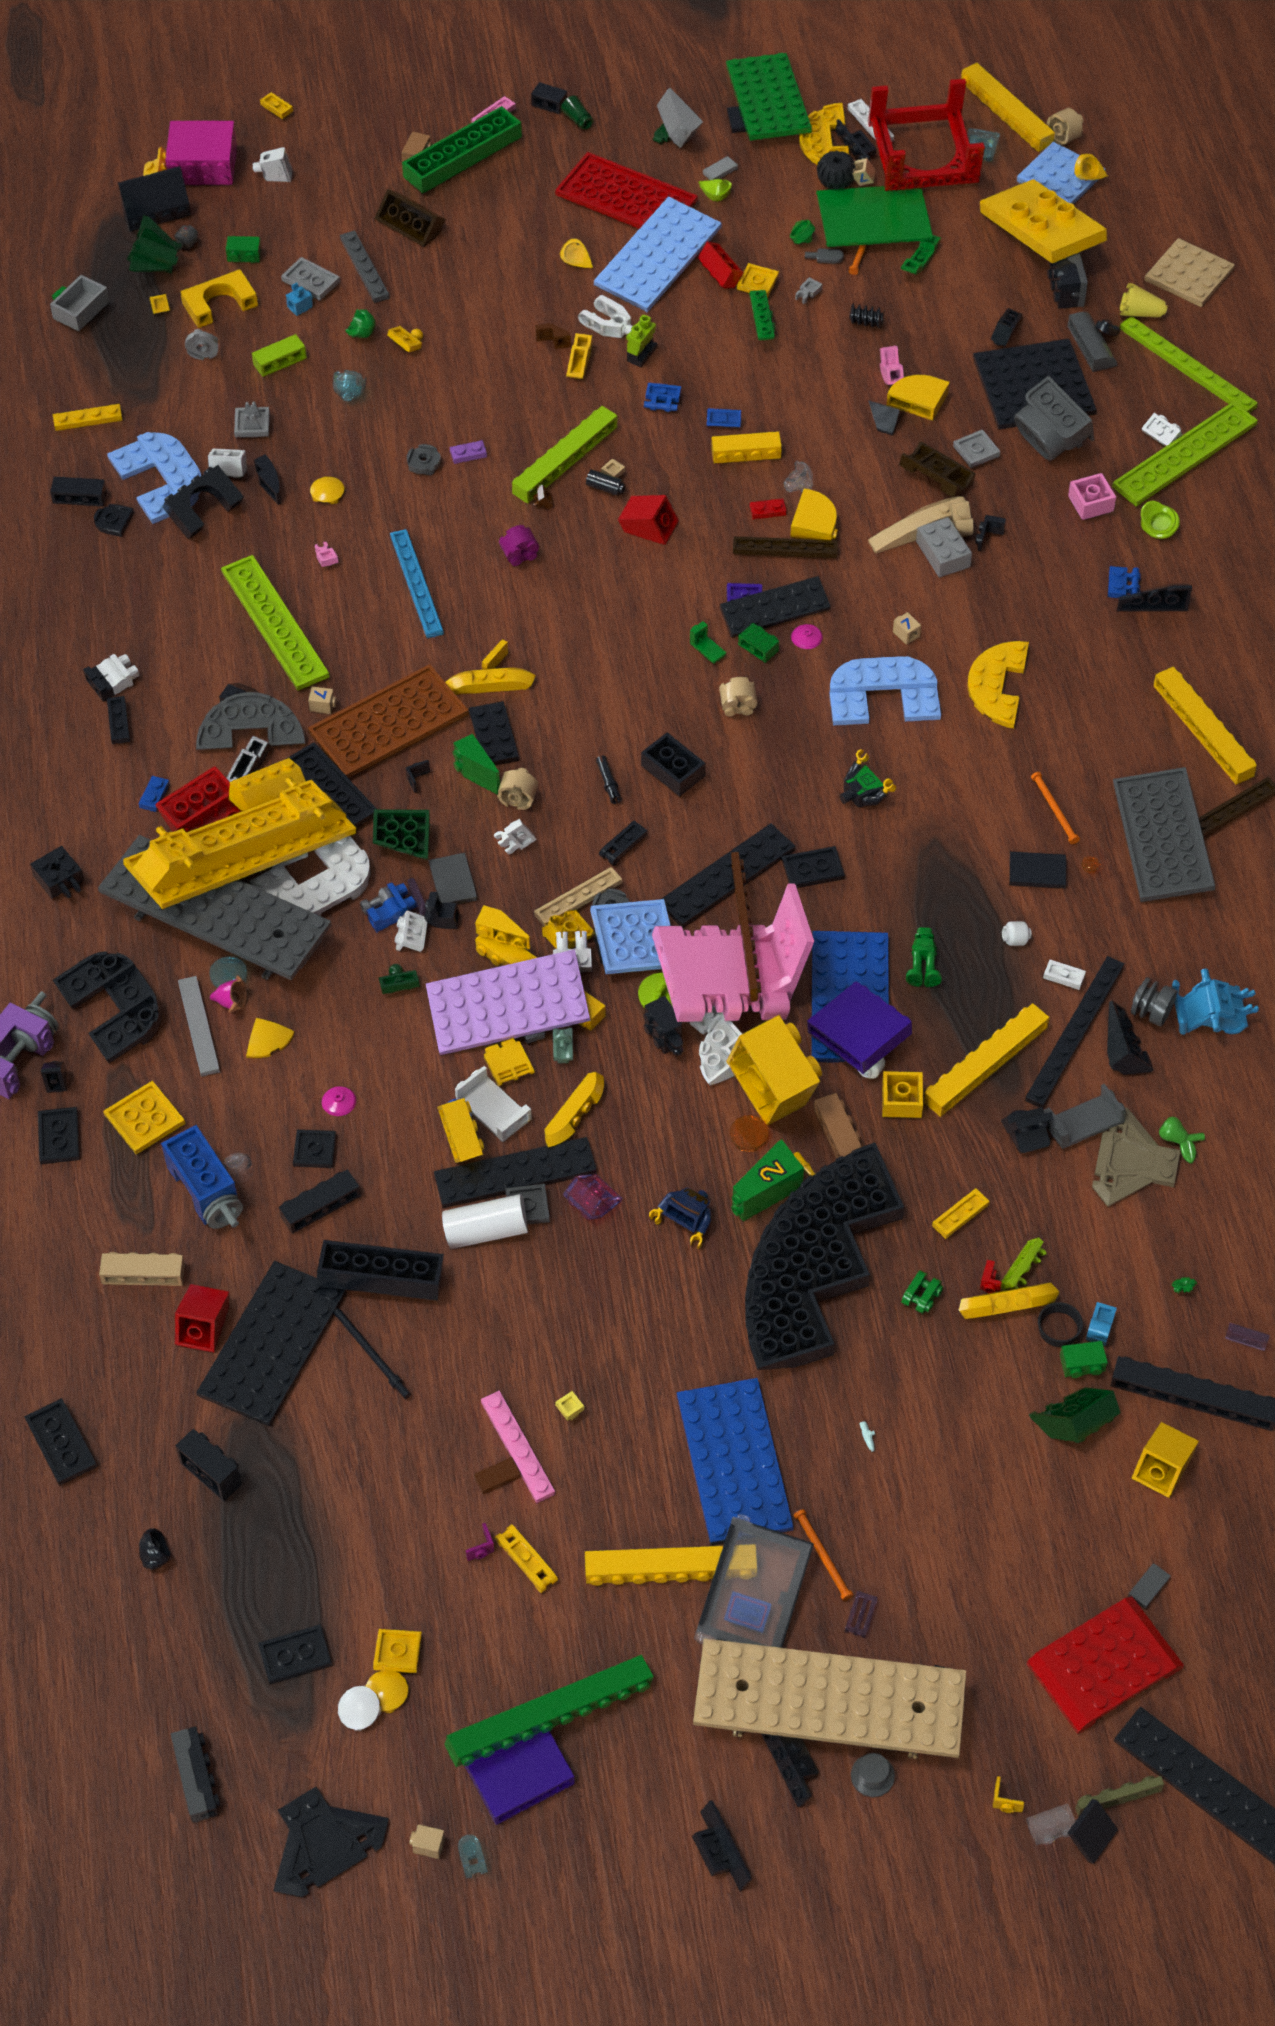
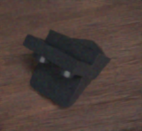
M1043 1107L1030 1111L1015 1110L1007 1117L1001 1119L1019 1153L1034 1151L1050 1145L1046 1126H1048V1121L1054 1118L1052 1112L1044 1113Z

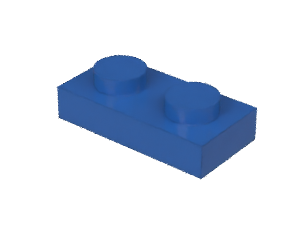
M707 408V426L740 427L741 410Z
M152 776L138 803L139 808L157 812L158 809L155 804L164 798L170 785L169 780Z

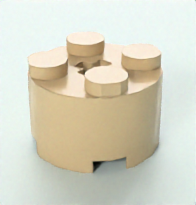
M1071 108L1059 111L1049 117L1047 126L1055 132L1054 142L1063 145L1081 137L1083 117Z
M746 677L731 678V682L727 684L722 683L719 687L725 715L733 716L743 713V715L748 716L752 714L753 709L758 704L754 682L748 681Z
M524 768L505 771L497 797L507 807L510 804L516 806V810L528 809L534 801L539 782Z

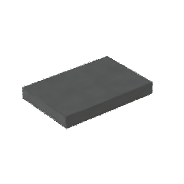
M465 853L429 860L435 889L442 903L462 904L477 900Z

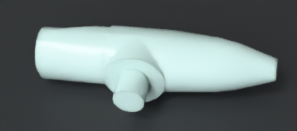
M863 1421L860 1423L862 1435L868 1448L873 1452L874 1442L872 1436L875 1435V1432L870 1431L867 1423Z

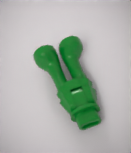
M920 927L917 929L912 945L913 968L907 971L906 982L915 987L922 985V960H926L924 985L929 988L940 984L942 975L938 970H935L937 947L932 929Z

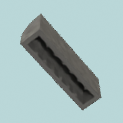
M1087 312L1070 314L1067 327L1092 372L1117 366V361L1099 329L1095 327L1096 324L1092 316Z

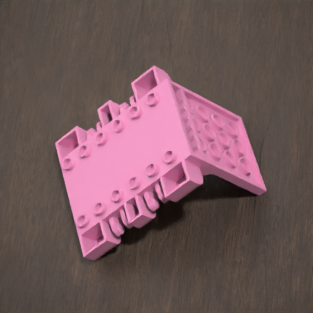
M795 884L787 885L772 925L767 928L765 925H749L753 926L754 937L751 940H755V951H753V954H757V965H755V968H759V979H757V982H761V993H758V1001L750 1002L740 925L737 927V930H730L729 936H727L725 930H719L717 925H703L701 930L694 931V936H691L689 930L683 931L682 926L654 927L652 937L677 1022L702 1021L705 1012H712V1006H715L718 1013L723 1012L725 1021H739L742 1012H748L749 1006L752 1007L754 1012H760L762 1020H770L780 1015L782 1020L787 1019L791 998L814 943Z

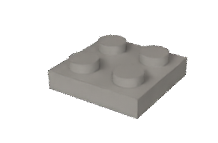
M983 429L953 442V447L970 468L1000 456V450Z

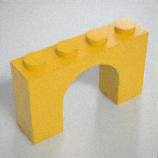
M240 269L180 291L182 304L198 328L213 323L212 312L207 305V301L212 297L218 295L231 296L237 301L243 311L258 306L257 295Z

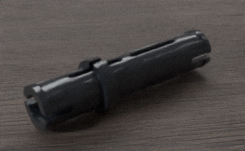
M601 756L603 762L598 757L596 763L605 783L604 789L608 792L612 804H616L615 797L619 803L622 797L618 791L619 786L617 781L614 780L607 757Z

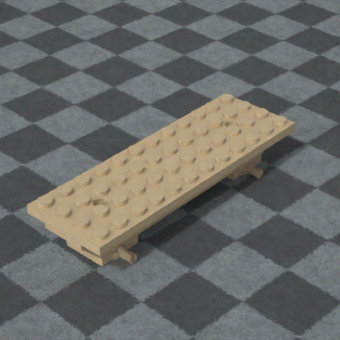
M704 1638L693 1725L734 1730L733 1736L737 1737V1731L738 1737H742V1731L906 1751L909 1752L908 1757L911 1759L912 1752H914L913 1759L917 1758V1753L959 1758L966 1670Z

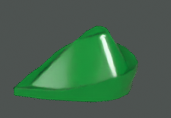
M810 220L797 221L790 233V238L796 245L800 243L808 244L813 240L815 226Z

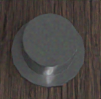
M871 1753L857 1759L852 1766V1784L864 1796L880 1797L889 1792L893 1786L895 1778L894 1769L890 1762L880 1754Z

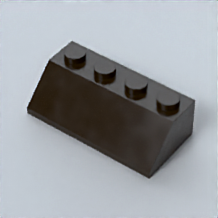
M387 189L374 218L424 247L440 234L446 221L442 216L401 193Z

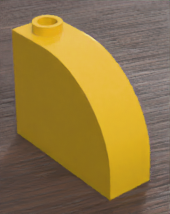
M928 375L904 377L894 383L888 391L886 405L933 421L948 395L949 382Z
M804 488L791 524L790 537L814 540L836 539L838 529H836L837 513L831 500L817 491Z

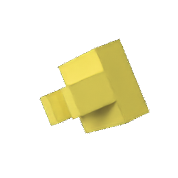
M573 1391L555 1402V1406L567 1421L575 1419L584 1410V1405Z

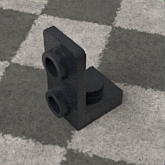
M985 515L984 522L981 521L979 526L981 534H977L975 544H978V551L982 550L986 532L1004 534L1006 518Z

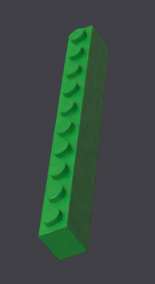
M641 1654L448 1734L444 1745L455 1767L461 1765L468 1766L475 1759L480 1757L487 1758L502 1748L504 1750L509 1749L518 1741H528L537 1733H547L554 1726L559 1724L566 1725L580 1715L585 1717L599 1707L604 1709L616 1700L623 1701L635 1692L642 1693L650 1688L654 1676Z

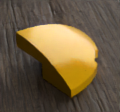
M256 1018L246 1057L255 1059L271 1056V1052L277 1048L281 1051L292 1040L295 1034L294 1031L277 1023Z

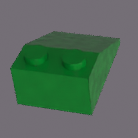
M471 734L453 742L454 750L452 753L455 758L453 764L456 771H460L464 778L498 795L500 786L499 770L475 736Z

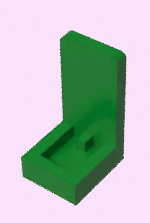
M704 621L691 628L690 644L709 661L715 664L726 656V652L708 637V625Z

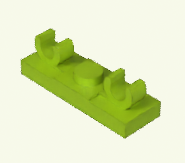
M1039 1237L1026 1243L1001 1281V1288L1003 1290L1008 1288L1016 1289L1018 1288L1017 1283L1021 1286L1026 1285L1027 1282L1021 1277L1022 1274L1029 1271L1032 1266L1031 1262L1035 1264L1041 1262L1037 1253L1040 1256L1046 1255V1251L1040 1248L1043 1241Z

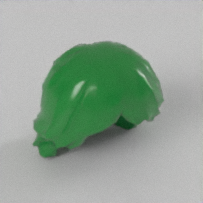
M356 309L353 321L350 322L346 333L352 338H367L372 335L375 329V318L366 309Z

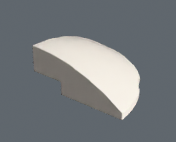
M723 1012L711 1022L707 1028L708 1034L704 1042L701 1041L699 1055L701 1057L700 1069L709 1085L735 1076L726 1060L742 1033L731 1021H725Z

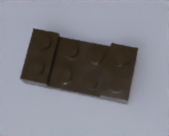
M922 441L919 442L911 455L903 453L899 463L901 467L911 473L919 470L936 482L941 483L940 490L952 497L957 496L973 485L976 475L975 472Z

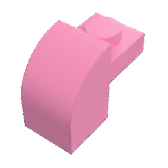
M895 345L880 348L882 377L886 384H894L904 378L903 366L899 363L898 347Z

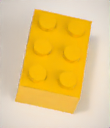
M465 1098L438 1106L437 1109L455 1163L483 1155L484 1145L481 1138H477L476 1131H478L476 1121L471 1120L469 1113L472 1112L469 1101H465Z

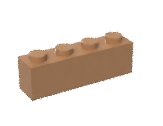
M837 1093L816 1099L814 1102V1112L836 1159L840 1156L844 1157L850 1154L852 1150L862 1147L859 1133L854 1131L851 1116L846 1114L845 1104L842 1099H839Z

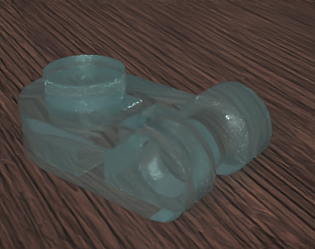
M473 1835L463 1836L458 1842V1852L466 1879L472 1877V1874L487 1873L485 1859L478 1838ZM477 1858V1864L469 1865L468 1860Z

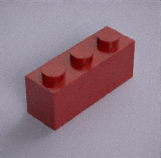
M713 242L705 244L698 259L709 270L710 275L719 282L718 284L722 288L734 289L743 275V271L720 244Z

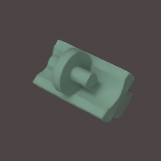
M572 1028L564 1030L553 1029V1059L558 1061L559 1064L569 1063V1060H573Z

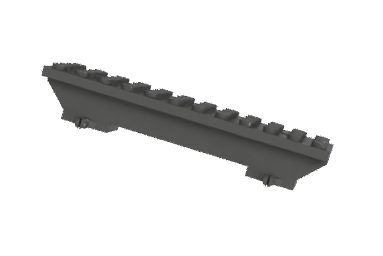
M141 835L136 838L98 887L100 893L139 910L134 915L135 920L141 921L145 914L159 919L265 968L266 970L261 976L266 980L269 979L273 972L292 980L310 959L322 942V938L332 926L330 920L239 879L161 909L123 865L124 858L143 852L150 847L151 840Z

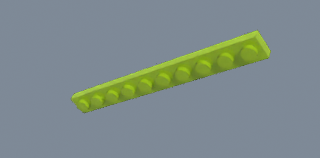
M1131 316L1120 324L1123 332L1226 403L1230 404L1234 401L1248 413L1257 408L1258 402Z

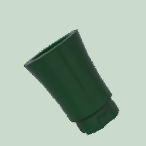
M570 96L563 102L561 111L574 121L582 130H587L592 126L594 119L583 106L578 96Z

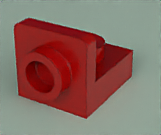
M988 1259L982 1276L980 1290L986 1293L1000 1292L1002 1282L995 1280L997 1270L994 1269L995 1261Z

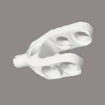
M603 295L595 299L594 306L601 313L611 317L610 320H604L596 316L594 312L591 313L587 310H583L578 314V319L584 326L603 336L622 338L624 335H628L633 327L631 325V317L625 308Z

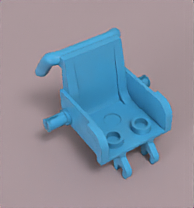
M1206 968L1200 971L1202 981L1194 986L1192 991L1184 997H1181L1179 994L1180 983L1177 980L1173 981L1172 988L1178 990L1174 1004L1179 1023V1033L1182 1035L1202 1025L1212 1027L1214 1032L1223 1030L1227 1034H1237L1248 1027L1246 1015L1259 1011L1258 1006L1253 1008L1252 1004L1246 1007L1243 1005V999L1254 996L1256 994L1255 990L1249 992V988H1245L1240 991V987L1237 985L1231 986L1223 981L1212 980L1209 976V970H1206Z

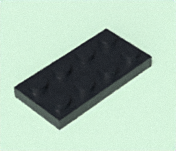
M504 701L470 707L469 715L475 737L494 765L519 761Z
M62 1398L24 1416L59 1486L97 1468V1464Z

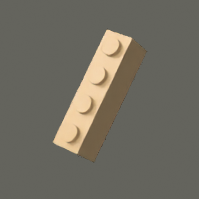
M116 1252L102 1253L99 1275L102 1284L183 1286L185 1263L183 1255L176 1253L169 1255L157 1253L138 1254L135 1252L129 1254H119Z

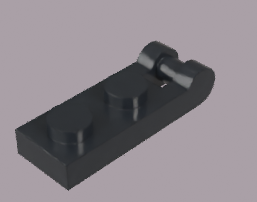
M632 821L600 850L599 856L608 859L611 865H616L621 857L648 835V830L636 821Z

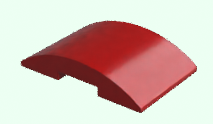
M216 766L155 804L172 832L184 829L187 833L242 812L229 800L230 782Z

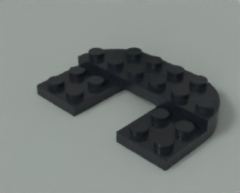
M104 951L92 954L53 979V982L72 1010L103 989L107 991L120 1010L118 1014L88 1033L108 1063H111L140 1042L145 1045L152 1039L160 1026L162 1007L159 999L132 960L121 953L111 954Z

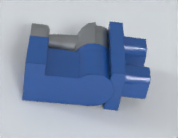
M391 882L387 884V887L379 890L376 898L371 901L367 899L360 901V906L364 914L368 915V920L376 933L396 923L399 917H402L406 911L416 908V902L412 896L406 899L402 898L408 895V890L404 883L394 886Z

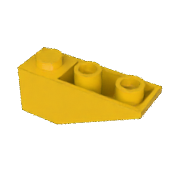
M483 905L475 922L476 934L496 939L502 943H510L519 948L530 949V936L501 910Z

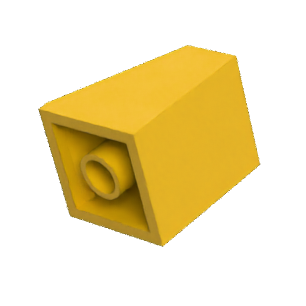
M1161 1422L1144 1447L1131 1479L1170 1498L1193 1457L1199 1441Z

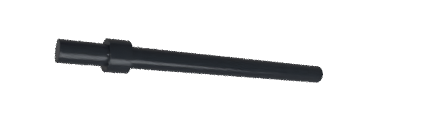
M337 1308L334 1311V1315L388 1378V1383L393 1389H397L404 1399L409 1398L411 1393L403 1385V1380L398 1374L395 1375L343 1311Z

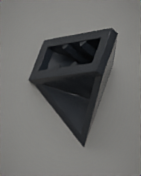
M868 400L877 431L893 435L904 414V410Z

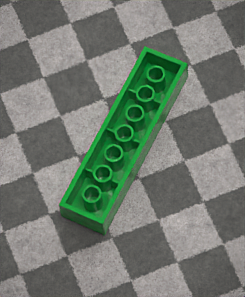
M500 106L403 161V177L423 194L521 138V122L504 107Z

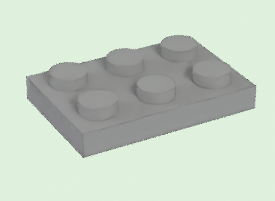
M302 257L281 276L283 282L291 286L297 282L299 287L302 286L306 291H310L312 297L318 300L326 296L340 282V276Z

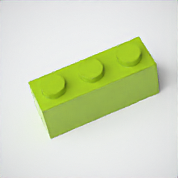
M296 334L252 352L253 365L262 377L307 358L305 345Z

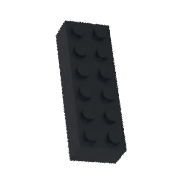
M323 1240L317 1268V1286L438 1301L444 1254Z

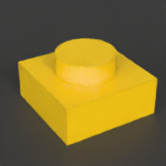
M166 294L150 297L153 314L170 310Z

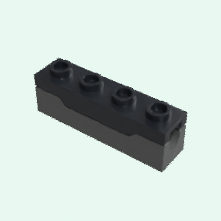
M195 1726L170 1733L192 1823L218 1816L217 1808L221 1807L218 1793L213 1794L212 1787L216 1786L213 1773L208 1774L207 1767L211 1766L208 1753H203L202 1746L206 1745L203 1732L198 1733Z

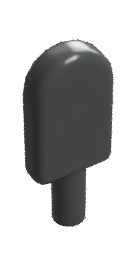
M819 248L817 252H805V258L817 259L818 263L837 264L843 261L844 254L838 249Z

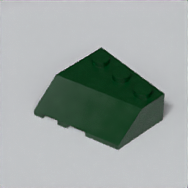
M374 809L373 844L428 860L430 852V810Z
M1084 1387L1063 1397L1064 1402L1051 1403L1045 1406V1411L1041 1413L1034 1411L1029 1416L1050 1438L1080 1443L1091 1433L1099 1431L1100 1427L1104 1424L1112 1422L1114 1417L1119 1415L1121 1411L1114 1391Z

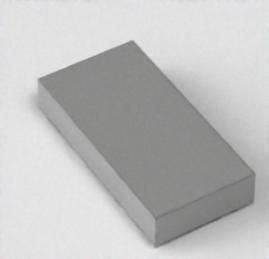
M727 156L704 169L703 175L710 181L721 179L738 169V165Z

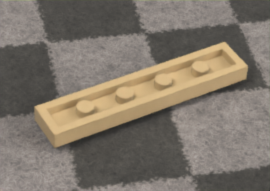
M610 867L534 911V915L543 926H546L551 916L558 915L563 917L566 911L577 910L591 902L599 892H606V889H613L622 884V879Z

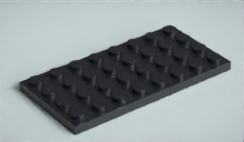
M274 1260L198 1388L197 1396L270 1427L333 1318L334 1311L345 1297L346 1290L317 1286L316 1277Z

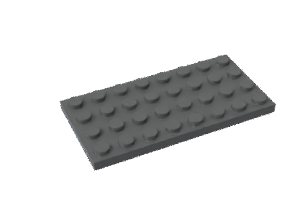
M1186 767L1113 779V786L1140 902L1215 890V883Z

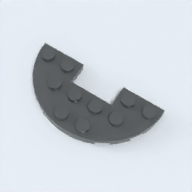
M245 692L225 698V700L215 705L207 713L198 730L196 750L233 748L232 730L268 728V742L271 746L305 744V737L297 717L284 703L266 694Z

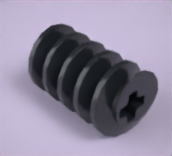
M852 303L849 320L851 319L852 324H855L857 321L860 326L864 321L866 327L870 323L873 328L877 323V327L880 329L883 325L885 309L881 312L880 307H878L874 311V306H872L868 310L867 305L861 309V304L855 308L854 303Z

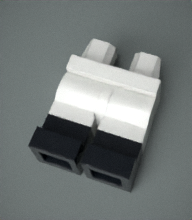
M113 654L110 658L103 660L101 664L93 668L88 666L83 669L86 681L103 702L127 687L133 686L132 680L139 676L135 665L127 669L125 668L131 665L126 654L118 658Z

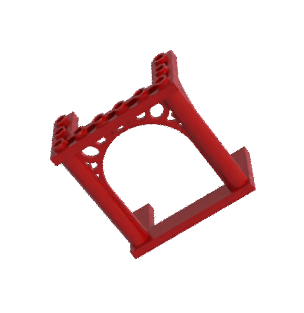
M966 79L950 80L946 104L886 109L888 86L872 87L868 126L873 128L885 174V191L979 182L985 146L984 143L970 144L962 118L967 84ZM948 120L956 153L947 165L934 170L915 169L905 164V150H893L887 125Z

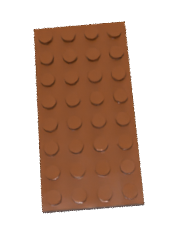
M429 664L308 727V733L331 761L350 778L469 715V712Z

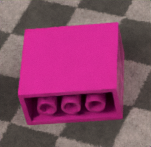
M170 121L165 159L167 169L180 166L185 185H233L237 151L234 121Z

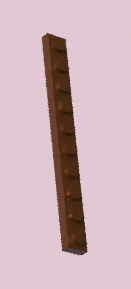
M731 852L733 880L750 1002L758 1001V993H761V982H757V979H759V968H755V965H757V954H753V951H755V940H751L754 937L753 926H749V924H752L751 912L747 913V910H750L749 899H745V897H748L747 886H743V884H746L745 872L741 873V870H744L743 859H739V852Z

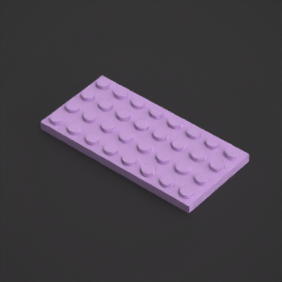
M575 949L426 984L440 1055L590 1021Z

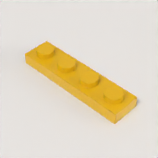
M120 404L53 414L55 431L122 421Z

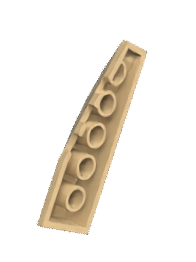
M955 496L924 506L868 539V542L877 554L915 541L917 527L947 517L953 521L950 504L964 502L965 499L963 496Z

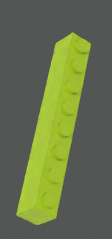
M604 406L595 410L579 426L572 429L566 437L560 439L553 448H550L546 454L538 458L533 465L526 468L519 477L513 480L512 494L527 504L531 502L533 496L538 494L537 487L543 485L547 488L618 427L617 415Z

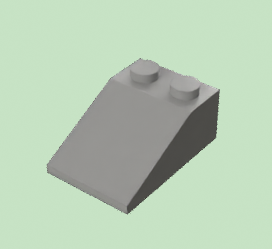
M671 88L666 91L657 104L669 137L681 148L694 136L703 121Z

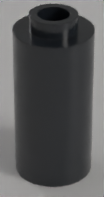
M593 469L589 471L586 478V486L616 496L623 494L626 484H624L623 479Z

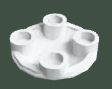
M356 1686L347 1690L341 1697L338 1705V1714L341 1722L348 1728L360 1731L370 1726L381 1714V1706L374 1691L364 1686Z

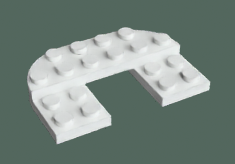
M348 836L314 850L328 869L300 885L296 883L282 864L250 880V885L321 916L322 912L350 897L354 900L365 891L371 874L369 859L365 850H361L351 836Z

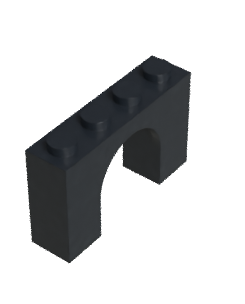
M217 465L214 468L211 466L206 469L201 477L199 475L194 477L188 486H181L175 495H168L164 499L165 502L162 508L186 538L190 539L199 533L205 525L190 505V497L194 493L207 492L212 494L227 512L239 505L244 496L220 466Z

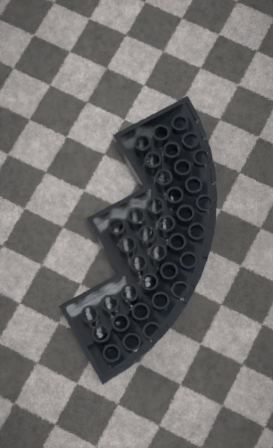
M875 1142L852 1150L850 1154L844 1157L840 1156L835 1159V1162L820 1168V1171L813 1176L810 1175L801 1183L797 1190L790 1193L789 1198L779 1206L772 1220L765 1227L753 1254L745 1294L746 1329L750 1350L757 1370L795 1368L834 1355L835 1343L817 1302L869 1286L870 1273L853 1234L902 1220L904 1214V1205Z

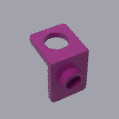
M486 1523L482 1524V1528L487 1542L467 1549L465 1551L467 1561L476 1558L482 1559L489 1553L494 1552V1543Z

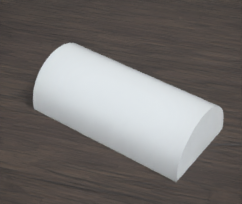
M522 1194L444 1210L442 1212L444 1232L450 1249L528 1233Z

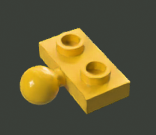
M401 326L388 330L387 336L406 351L412 352L421 349L422 342L420 340L423 338V332L420 329H413L411 333Z

